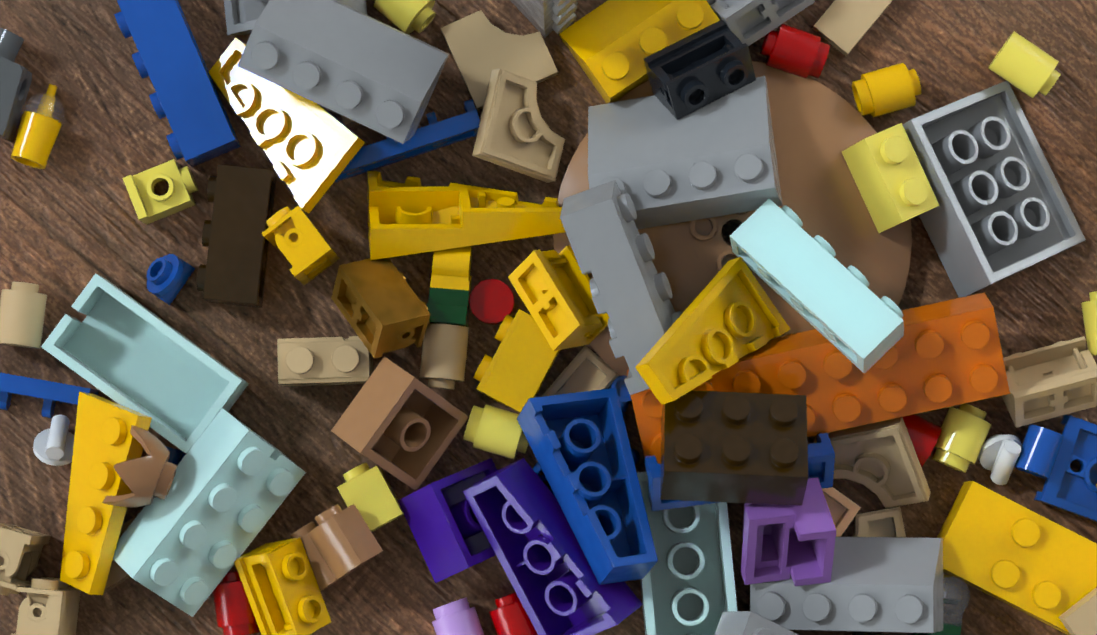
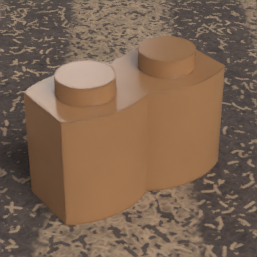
M336 504L315 517L318 526L312 521L290 535L292 539L301 538L320 592L343 579L383 551L354 504L344 510Z

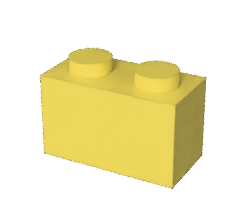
M902 123L869 136L842 151L878 233L940 206Z

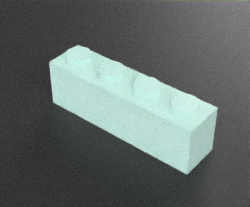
M768 199L730 235L732 252L737 257H742L746 265L865 374L904 336L903 312L887 296H883L881 299L868 288L870 285L868 280L857 268L852 265L846 268L834 258L836 252L824 238L819 235L812 238L801 228L803 223L791 208L786 205L779 208L771 199Z

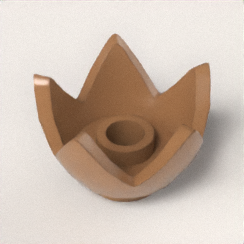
M131 425V435L143 447L141 458L114 465L115 471L132 492L126 495L106 496L102 503L119 507H141L150 505L154 497L166 499L178 465L168 462L170 457L169 450L149 431Z

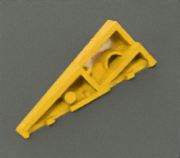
M367 171L370 260L565 232L560 219L562 207H559L558 198L545 197L543 204L519 201L518 192L450 183L449 186H421L420 178L411 176L407 177L405 183L382 180L381 172Z

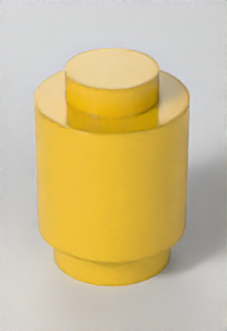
M899 63L862 74L860 80L852 82V92L861 116L871 114L872 117H877L915 106V96L921 95V85L915 69L908 70L904 63Z

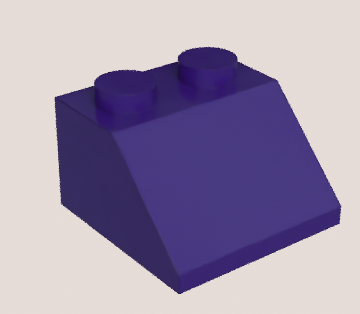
M492 458L435 481L397 500L435 583L496 555L463 493L470 486L497 471Z

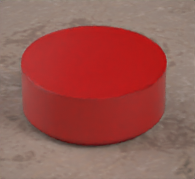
M486 279L479 282L471 291L469 305L473 315L480 322L496 325L502 323L506 315H511L514 309V296L509 286L497 279Z

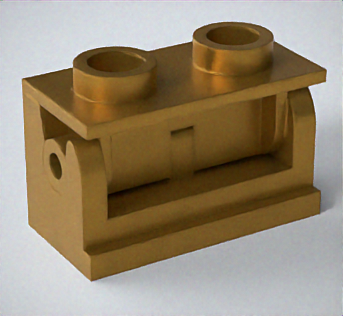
M368 258L339 265L331 299L374 359L382 357L383 353L406 348L413 343L417 348L422 346L430 320V313L426 304L417 297L409 286L404 274L397 270L389 258L376 260Z

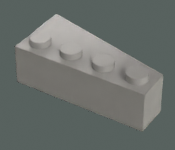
M616 180L564 198L560 219L582 274L592 273L593 275L589 282L592 300L598 314L607 313L609 316L608 328L612 338L609 340V344L615 359L622 356L626 359L629 373L624 382L629 394L633 395L650 389L636 370V365L683 312H675L670 301L673 294L669 280L664 272L657 273L652 262L655 259V253L650 238L646 233L640 234L634 220L637 219V214L628 193L621 194Z

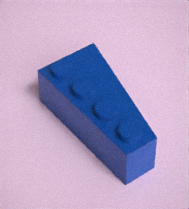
M610 388L529 398L518 415L517 421L599 585L643 579L658 562L617 389Z

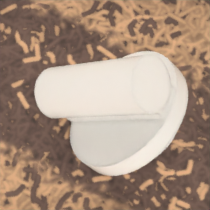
M53 416L50 429L41 431L35 437L33 451L40 461L53 466H62L72 462L74 435L68 431L70 420L67 416Z
M997 434L990 437L983 444L978 459L982 467L991 470L990 478L997 485L1007 484L1020 455L1022 443L1014 435Z

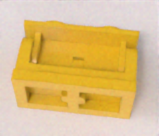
M288 206L284 207L266 221L269 228L262 232V235L274 247L278 246L293 266L289 270L303 285H306L340 259L299 206L293 210H290Z
M570 245L566 246L560 253L556 250H534L508 276L553 351L589 345L608 326L609 316L607 313H597L590 291V278L588 274H582Z
M519 309L514 318L506 315L495 335V339L501 341L495 355L492 358L485 354L473 378L480 381L476 388L478 392L486 394V396L520 414L527 400L536 397L560 350L553 351L533 317Z
M300 537L265 543L236 558L234 563L261 635H310L331 623L329 613Z

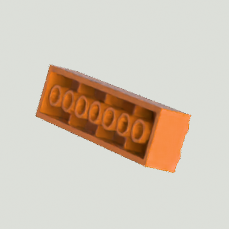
M985 292L901 310L904 315L902 317L904 320V336L865 374L820 332L813 329L773 338L767 342L768 344L748 353L734 365L712 375L711 379L693 389L694 391L806 395L807 437L1010 394L994 307ZM647 389L630 396L644 457L655 455L657 463L661 464V416L663 405H661L651 389Z

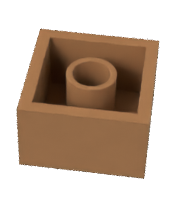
M384 356L331 432L369 460L417 491L469 417Z

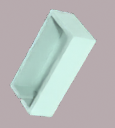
M96 273L71 306L78 312L87 315L83 322L65 314L41 346L116 403L152 417L150 428L186 454L220 410L223 408L229 412L249 384L113 283Z
M222 408L179 462L166 499L154 497L152 503L142 509L119 538L113 560L132 579L193 617L235 564L236 558L243 554L306 472L281 451Z

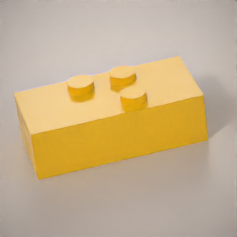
M974 481L963 483L937 538H943V572L1070 635L1058 617L1097 587V543Z

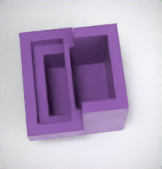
M818 477L808 479L802 506L744 503L741 575L745 585L790 579V574L794 586L831 582L836 528Z

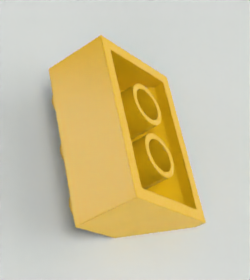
M607 0L566 28L559 36L607 104L617 102L625 94L649 80L643 58L720 21V19L706 0Z

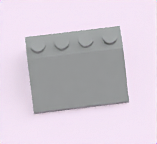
M756 77V81L678 120L655 95L588 107L589 189L616 180L621 194L628 193L634 203L637 219L634 222L637 229L754 211L768 199H771L777 206H783L766 77Z
M1008 81L930 111L903 124L940 205L919 215L959 298L973 294L1086 240Z

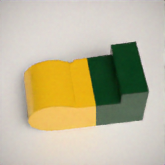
M472 246L434 251L427 303L430 313L429 323L468 327L469 298L472 276H470Z

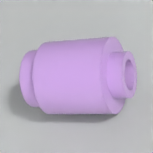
M467 597L432 609L436 619L432 622L436 635H484L475 607L470 608Z

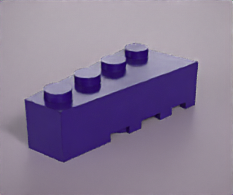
M524 458L489 474L463 491L538 635H595L618 625L643 605L625 582L599 585L556 497Z

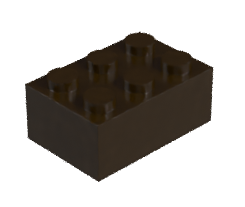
M691 390L677 400L663 404L661 416V500L802 506L808 482L806 395Z

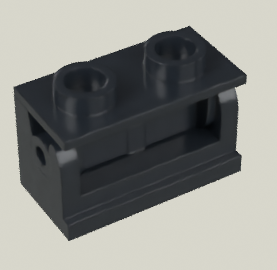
M723 20L643 58L653 94L677 120L756 81L748 45L746 43L742 44Z

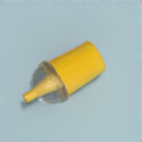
M49 84L46 94L34 95L28 100L27 104L22 106V117L10 156L14 161L29 167L45 169L60 128L64 127L66 121L64 107L59 99L54 97L57 86Z

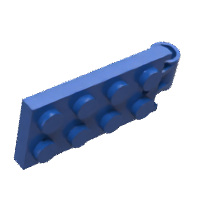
M1063 415L1061 424L1065 425L1062 434L1029 424L1015 468L1046 479L1042 492L1037 491L1034 500L1097 522V425L1071 415ZM1073 460H1077L1080 463L1078 472H1074L1070 468V463Z

